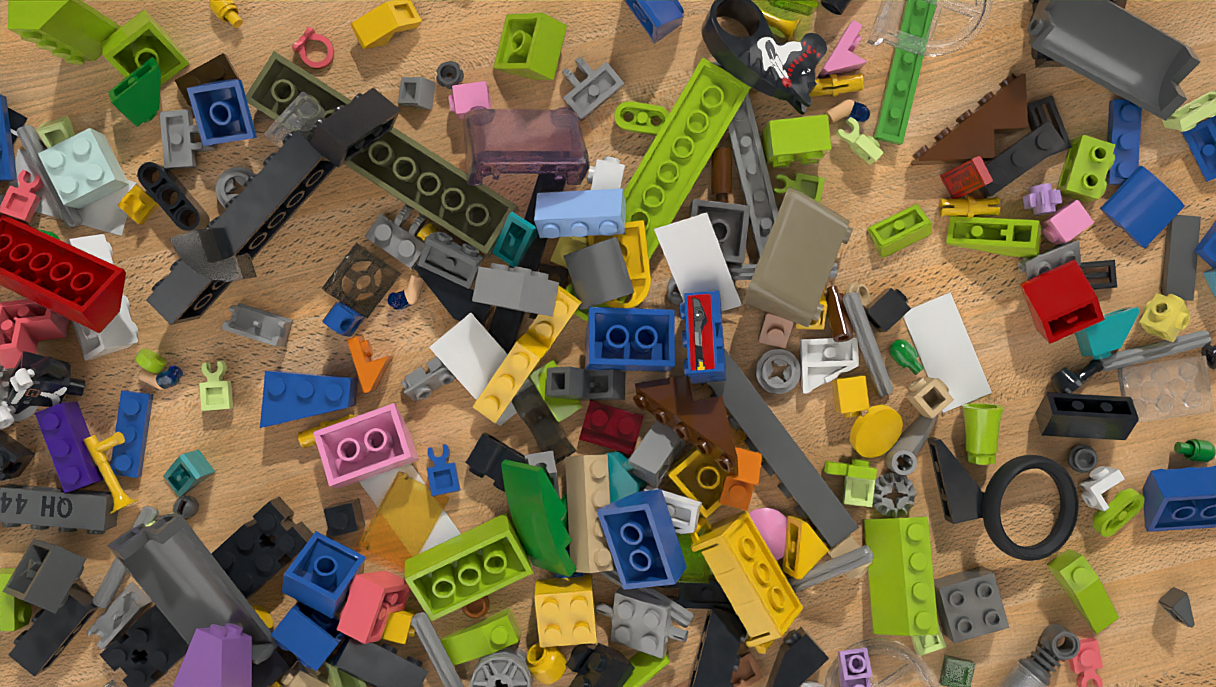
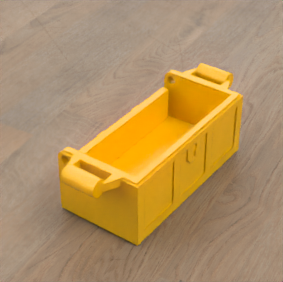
M742 511L718 521L712 526L703 515H699L696 530L693 533H689L693 542L690 548L692 552H696L717 543V545L704 549L701 553L750 635L745 641L748 647L755 646L760 654H765L775 639L781 638L802 611L803 606L747 511ZM704 527L705 532L698 537L697 533Z

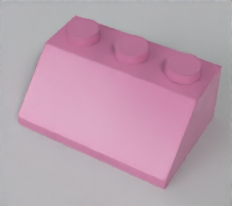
M395 403L313 432L330 487L343 488L419 460L411 433Z

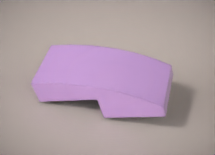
M867 648L838 651L841 687H871L869 677H872Z

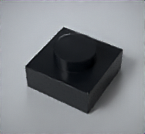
M592 643L577 645L572 650L571 657L565 665L572 672L578 673L597 645Z

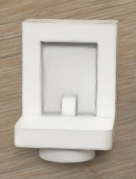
M1107 466L1098 467L1090 472V477L1078 484L1083 491L1081 497L1090 508L1106 511L1109 509V506L1101 494L1125 478L1119 469Z

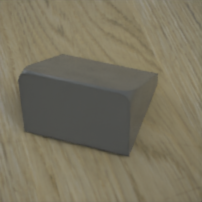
M1173 587L1158 600L1160 605L1175 621L1191 628L1195 625L1189 596L1186 592Z

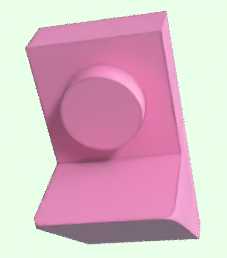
M852 20L818 76L826 78L830 74L838 75L858 70L867 63L864 59L852 53L862 38L858 33L863 25Z

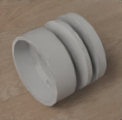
M510 645L495 653L480 657L473 672L470 687H502L501 684H496L497 680H501L502 684H506V687H531L533 676L525 663L527 653L518 646Z

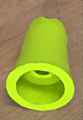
M986 403L963 404L967 462L979 465L995 464L996 453L998 452L1000 422L1004 407Z

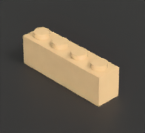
M608 454L565 457L569 536L572 539L569 543L570 558L577 568L575 572L595 573L614 570L613 557L597 513L599 508L610 504Z

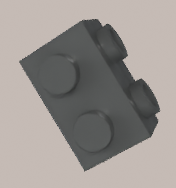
M432 232L425 238L424 243L426 245L417 265L470 289L476 278L478 267L481 266L485 256L478 254L479 250L471 245L463 244L461 246L453 242V238L445 233Z

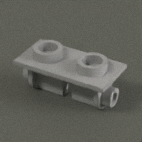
M1077 240L1075 242L1059 244L1045 250L1044 254L1039 252V255L1034 258L1022 257L1021 261L1018 262V268L1022 273L1026 271L1028 281L1072 260H1076L1078 265H1081L1080 242Z
M438 357L426 363L431 372L426 374L421 366L406 375L405 380L401 382L405 389L404 393L415 402L429 397L432 391L456 379Z

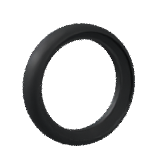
M1023 455L1003 464L990 479L982 504L984 526L991 541L1005 554L1026 561L1047 558L1061 549L1075 528L1079 510L1077 490L1069 473L1059 463L1040 455ZM1029 469H1040L1054 480L1060 496L1059 516L1053 530L1044 540L1031 546H1019L1007 536L1002 526L1000 516L1002 497L1009 483L1018 474Z

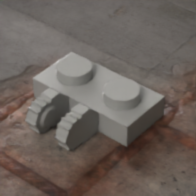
M579 57L575 62L587 78L580 83L573 72L565 68L562 74L574 89L564 96L563 100L576 116L583 121L624 86V82L607 62L596 71H593L582 57Z
M190 110L159 112L165 169L196 168L195 151L207 152L217 149L216 144L203 146L202 142H194V134L200 133L198 126L193 125L192 112Z
M406 205L397 215L394 222L380 214L365 237L413 269L426 245L416 238L426 222V217L422 214L417 217L409 232L401 227L410 216L412 208Z

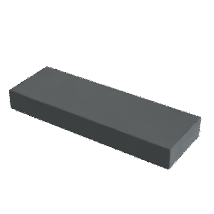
M1176 215L1167 225L1161 295L1168 296V294H1173L1184 301H1194L1198 256L1194 250L1199 244L1201 217Z

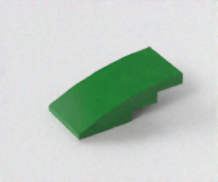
M504 460L501 466L511 517L520 542L532 565L571 577L577 568L565 549L572 539L560 520L567 510L542 467Z

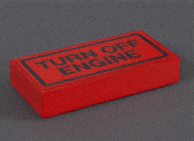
M980 155L940 176L952 199H957L993 182Z

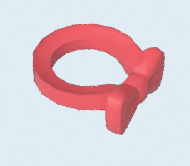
M308 27L299 40L292 45L293 51L299 53L305 64L314 69L327 67L334 58L333 44L323 35L315 34V30L311 27ZM309 40L325 43L328 52L324 60L320 62L309 60L304 47Z

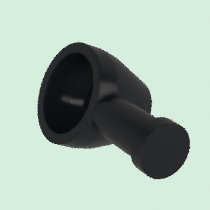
M1092 359L1087 366L1077 373L1072 372L1066 367L1050 377L1055 392L1072 393L1095 373L1102 371L1103 365L1099 360Z

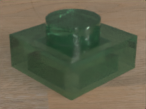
M944 655L939 683L947 687H971L976 663L972 660Z

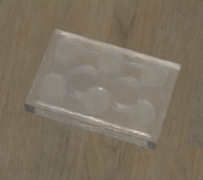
M1206 356L1180 358L1117 369L1121 397L1132 398L1139 418L1137 423L1214 412Z

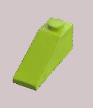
M950 216L946 244L1005 256L1034 258L1039 255L1042 230L1039 220Z
M1067 549L1046 564L1095 634H1098L1119 619L1103 584L1082 554Z
M507 608L443 637L440 641L453 666L495 653L519 642L521 630L511 608Z

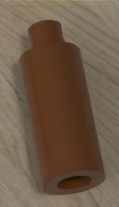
M716 148L711 155L712 195H716V202L727 203V195H732L731 148Z
M830 286L826 289L828 296L825 298L833 340L835 342H846L854 337V333L842 300L844 294L839 293L837 286Z

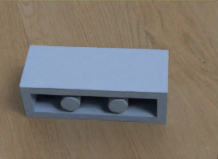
M623 188L537 193L534 221L539 237L556 238L625 234L626 202Z

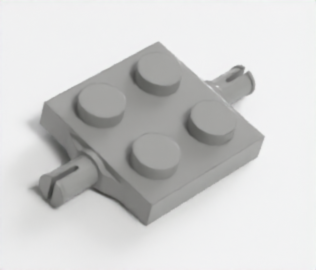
M619 587L615 592L614 606L598 602L595 612L597 614L610 617L611 641L663 658L667 653L669 638L682 641L683 643L688 638L689 632L687 630L673 627L671 620L672 604L627 589L623 590V588Z

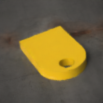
M644 220L626 222L625 234L588 236L589 246L615 237L618 239L634 293H632L631 301L625 304L620 303L617 299L604 302L612 308H633L639 305L650 291L651 273Z

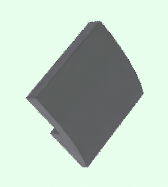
M617 237L564 255L577 299L582 302L580 304L581 310L634 293Z

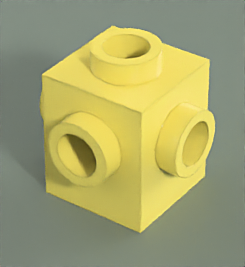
M1156 293L1152 301L1147 302L1145 305L1143 316L1139 323L1146 333L1174 342L1179 332L1188 326L1191 313L1182 298L1173 294L1164 296Z

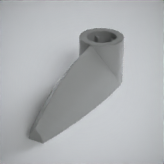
M938 414L933 419L920 415L901 434L895 445L885 455V464L889 470L900 475H909L916 469V456L926 442ZM899 456L903 457L905 462L903 466L898 465V461H896Z

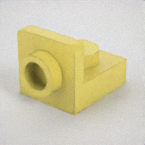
M585 236L560 237L550 261L567 268L564 255L587 247L589 240Z

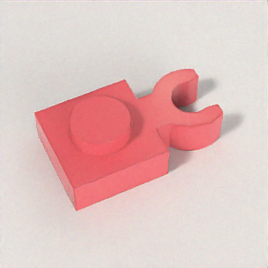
M22 170L18 176L19 187L9 186L0 205V213L30 224L41 201V198L35 195V192L44 186L40 176L36 175L35 180L28 183L31 174L26 170Z
M1093 637L1079 640L1081 644L1079 653L1074 658L1069 659L1071 670L1074 673H1079L1077 685L1078 687H1087V681L1093 679L1094 686L1102 687V679L1095 671V669L1103 668L1098 640Z

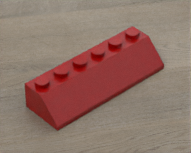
M2 214L0 216V285L100 334L120 312L126 277L125 270Z

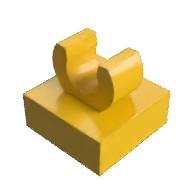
M135 184L117 206L136 223L143 225L159 207V204L147 191Z

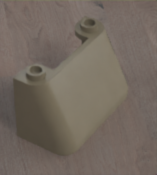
M788 187L752 276L744 303L805 327H809L812 320L818 321L824 306L819 304L840 246L842 243H848L853 228L848 227L850 221L801 191Z

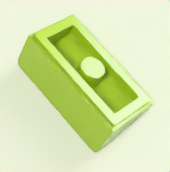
M915 204L868 227L867 231L879 255L885 258L931 235L932 222L920 206Z
M552 360L532 372L529 377L559 423L583 406L577 399L546 396L547 368L558 367L555 361Z
M642 651L636 653L628 660L635 669L622 687H641L670 663L669 653L667 652L663 658Z

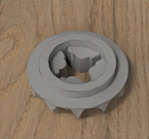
M233 167L220 175L216 183V196L222 206L225 207L231 198L238 195L231 194L237 189L236 181L244 186L245 182L255 175L254 172L243 167Z
M773 349L765 352L757 361L755 374L759 384L765 390L774 394H782L792 390L797 385L801 376V367L799 361L791 352L783 349ZM771 361L777 366L788 364L782 371L785 381L778 376L768 378L771 375L770 373L774 371Z
M895 472L881 475L875 480L873 506L878 512L888 517L896 518L897 516L907 514L910 508L914 506L915 496L917 495L913 482L905 475ZM893 483L896 491L904 494L896 498L895 506L892 499L883 496L887 495V493H892Z

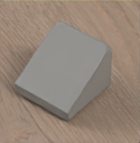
M401 77L398 105L431 110L433 107L435 82L424 77Z

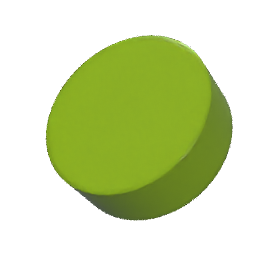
M142 348L135 357L136 362L142 368L152 373H160L167 364L162 356L146 348Z

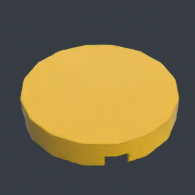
M880 404L867 409L868 413L864 417L860 415L851 428L850 443L863 457L874 458L883 455L895 445L902 433L903 421L901 415L888 405Z

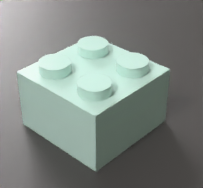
M91 128L38 153L63 205L81 209L129 185L105 135Z

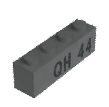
M20 484L0 485V522H2L3 527H20L21 524H29L30 529L45 530L49 529V526L59 527L58 531L75 532L77 529H87V534H104L105 530L117 526L118 511L110 514L114 507L111 492L79 489L64 493L63 488Z

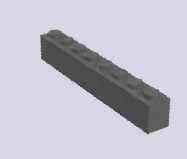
M725 349L727 381L700 384L702 386L707 384L713 391L710 395L711 398L723 397L725 409L730 414L728 416L729 423L736 432L740 429L747 437L743 441L750 451H758V453L762 454L764 459L761 462L762 467L770 477L774 474L781 482L777 485L787 499L792 496L798 504L794 509L802 520L806 521L809 519L815 527L813 529L821 541L823 543L826 542L833 548L857 530L859 526Z

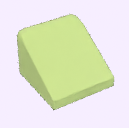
M68 115L44 122L36 129L47 149L75 135Z

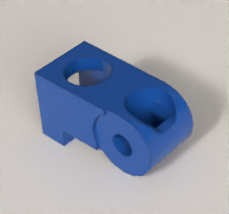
M340 300L339 303L335 302L322 322L338 334L352 337L366 316L344 300Z

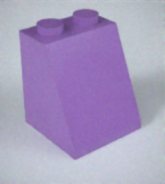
M226 623L225 626L211 624L208 628H196L172 687H252V637L242 633L243 628L232 623Z

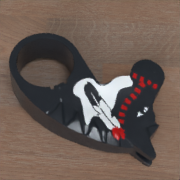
M715 0L701 28L703 40L714 59L741 82L766 95L786 100L800 114L804 115L806 107L811 105L810 93L817 85L814 81V69L827 52L825 40L816 33H808L803 36L800 42L792 41L779 44L775 40L762 11L753 1ZM717 17H730L739 21L746 28L749 36L741 39L729 34L719 25Z

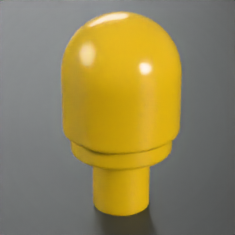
M209 0L210 9L220 20L230 22L234 28L242 25L243 20L238 16L239 10L233 0Z

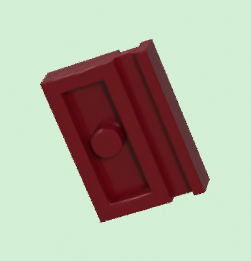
M590 400L579 440L632 455L644 415Z

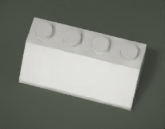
M104 234L72 238L65 242L113 264L112 247L109 242H106ZM125 295L122 296L120 312L100 334L72 320L85 361L129 348L138 342V328L131 320L129 313L130 303Z

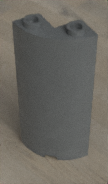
M1040 0L1032 21L1027 28L1030 46L1033 49L1165 121L1187 100L1179 84L1200 63L1199 58L1191 47L1109 0Z
M172 513L158 516L151 526H145L142 523L108 545L109 549L188 645L192 641L196 628H208L211 624L225 626L226 623H232L242 627V633L252 637L253 663L259 664L261 661L268 659L272 655L273 650L278 646L275 642L276 639L271 636L272 632L181 514Z

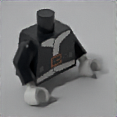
M23 351L9 379L8 407L0 406V429L6 428L14 422L11 414H19L30 406L51 407L61 403L65 394L82 396L85 380L70 378L71 365L68 362L57 360L50 356L46 357Z

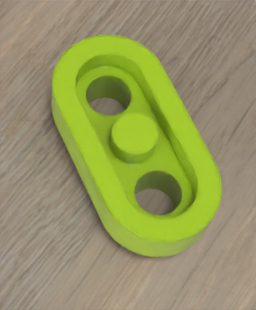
M625 101L617 106L614 119L616 125L623 131L657 136L669 112L662 106ZM626 113L633 115L634 119L631 122H626L623 119ZM657 117L661 120V124L653 126L651 119Z
M1132 488L1120 491L1114 500L1108 504L1109 509L1106 511L1098 510L1095 513L1093 529L1104 537L1112 536L1142 509L1145 501L1144 496Z

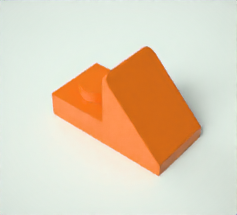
M355 336L347 339L363 392L375 391L393 356H386L371 361L370 356H373V349L369 340H365L364 336Z
M735 447L738 457V475L735 476L731 472H726L718 502L748 511L754 485L758 486L762 454Z

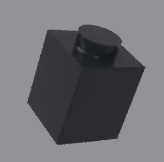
M888 288L884 289L864 310L868 321L879 332H887L911 308L906 304L908 301L907 297L900 290Z
M359 498L332 504L324 509L330 537L355 532L365 526Z

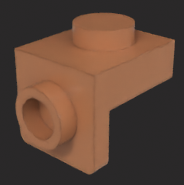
M766 312L758 335V342L785 349L794 322Z

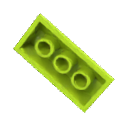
M8 0V29L20 35L22 40L37 44V48L49 50L51 55L66 59L65 62L69 64L83 65L84 61H96L103 54L100 43L122 27L82 0Z
M507 512L405 560V581L431 622L534 573L516 528Z
M928 517L863 519L865 546L870 547L874 555L873 563L868 566L873 634L900 636L938 635Z

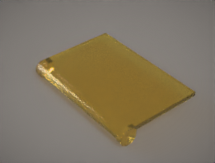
M399 470L358 545L405 569V560L419 554L446 506L449 497L445 495L433 497L430 487Z

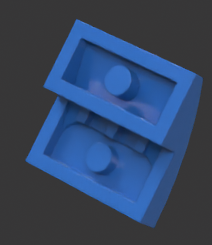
M1216 116L1197 123L1196 127L1191 130L1181 132L1206 182L1216 178Z
M1139 166L1100 209L1115 226L1122 228L1138 246L1146 248L1185 205L1155 175L1145 167Z

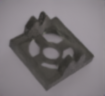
M356 242L322 289L368 318L401 273L377 254L371 252L367 247H363ZM360 261L372 262L366 271L356 272L351 269L353 264ZM380 269L381 282L377 286L375 285L374 275ZM364 275L369 276V285L364 289L357 288L358 279ZM344 276L352 280L353 288L348 294L342 288ZM373 293L369 297L356 300L360 294Z

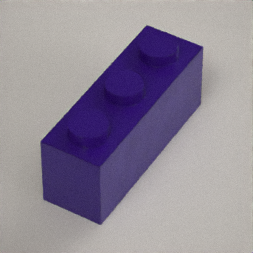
M78 401L59 403L35 412L64 493L79 490L103 481L104 478L83 441L91 435Z

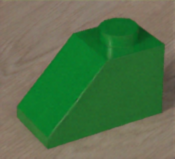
M153 57L108 91L111 103L136 127L143 122H150L159 110L161 70L157 61Z

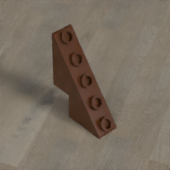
M1012 73L999 83L1002 89L996 94H993L992 91L987 93L977 102L980 107L974 112L968 109L956 119L957 126L952 130L946 127L934 137L937 141L930 148L924 145L912 155L915 160L911 163V166L966 163L979 155L983 162L995 158L994 134L1019 133L1028 128L1026 73L1020 74L1017 77Z
M685 375L635 383L636 395L633 397V400L641 410H647L654 415L660 424H666L673 429L679 438L688 440L696 446L702 455L714 459L725 472H731L735 476L738 475V457L722 396L694 401L689 378Z

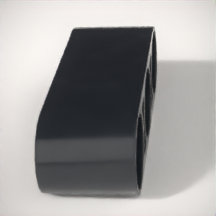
M146 162L139 167L137 172L139 182L177 227L196 234L207 230L206 227L210 223L207 212L171 170L165 169L164 166L153 162ZM159 171V179L153 183L152 176L154 172ZM174 192H177L178 199L172 205L170 197ZM195 213L196 222L190 226L188 223L189 216Z

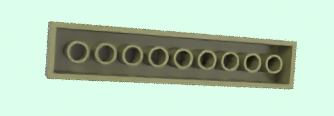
M275 51L246 94L247 102L291 131L313 132L312 129L320 118H328L340 105L346 106L352 101ZM394 127L344 163V165L489 257L494 250L510 212L512 211L517 215L520 211L517 205Z

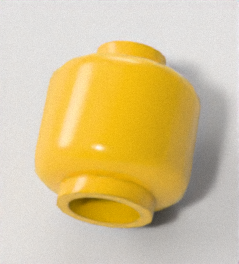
M537 643L529 649L526 655L525 663L531 675L540 683L545 685L552 684L558 681L566 671V656L556 646L540 648V644Z

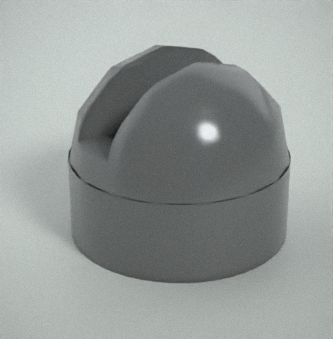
M192 496L180 497L173 505V512L181 514L184 519L193 517L199 509L198 501ZM185 501V502H187V503H186V505H185V507H184V509H183V513H182V512H181V508H182L183 502Z

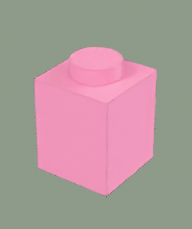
M486 81L452 86L453 95H449L451 112H456L460 120L493 115L490 91Z
M1079 200L1065 203L1056 212L1040 221V225L1043 227V235L1055 245L1067 243L1094 223Z

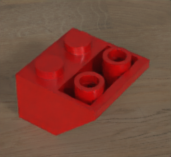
M1072 260L1020 284L1036 330L1049 344L1105 320L1097 295L1076 260Z

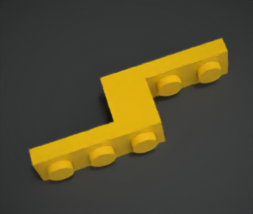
M558 286L553 317L537 315L527 332L515 343L473 405V408L496 423L524 382L542 361L582 302Z

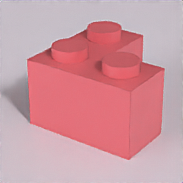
M30 299L0 302V364L5 369L15 368L23 351L36 354L38 341L66 338L70 319Z
M388 571L357 574L349 586L350 593L346 605L340 612V622L337 630L364 644L379 641L389 614L405 609L411 592L405 579Z

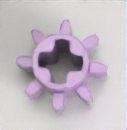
M1051 183L1029 187L1030 194L1023 196L1025 210H1033V216L1056 212L1055 205L1062 203L1060 190H1052Z

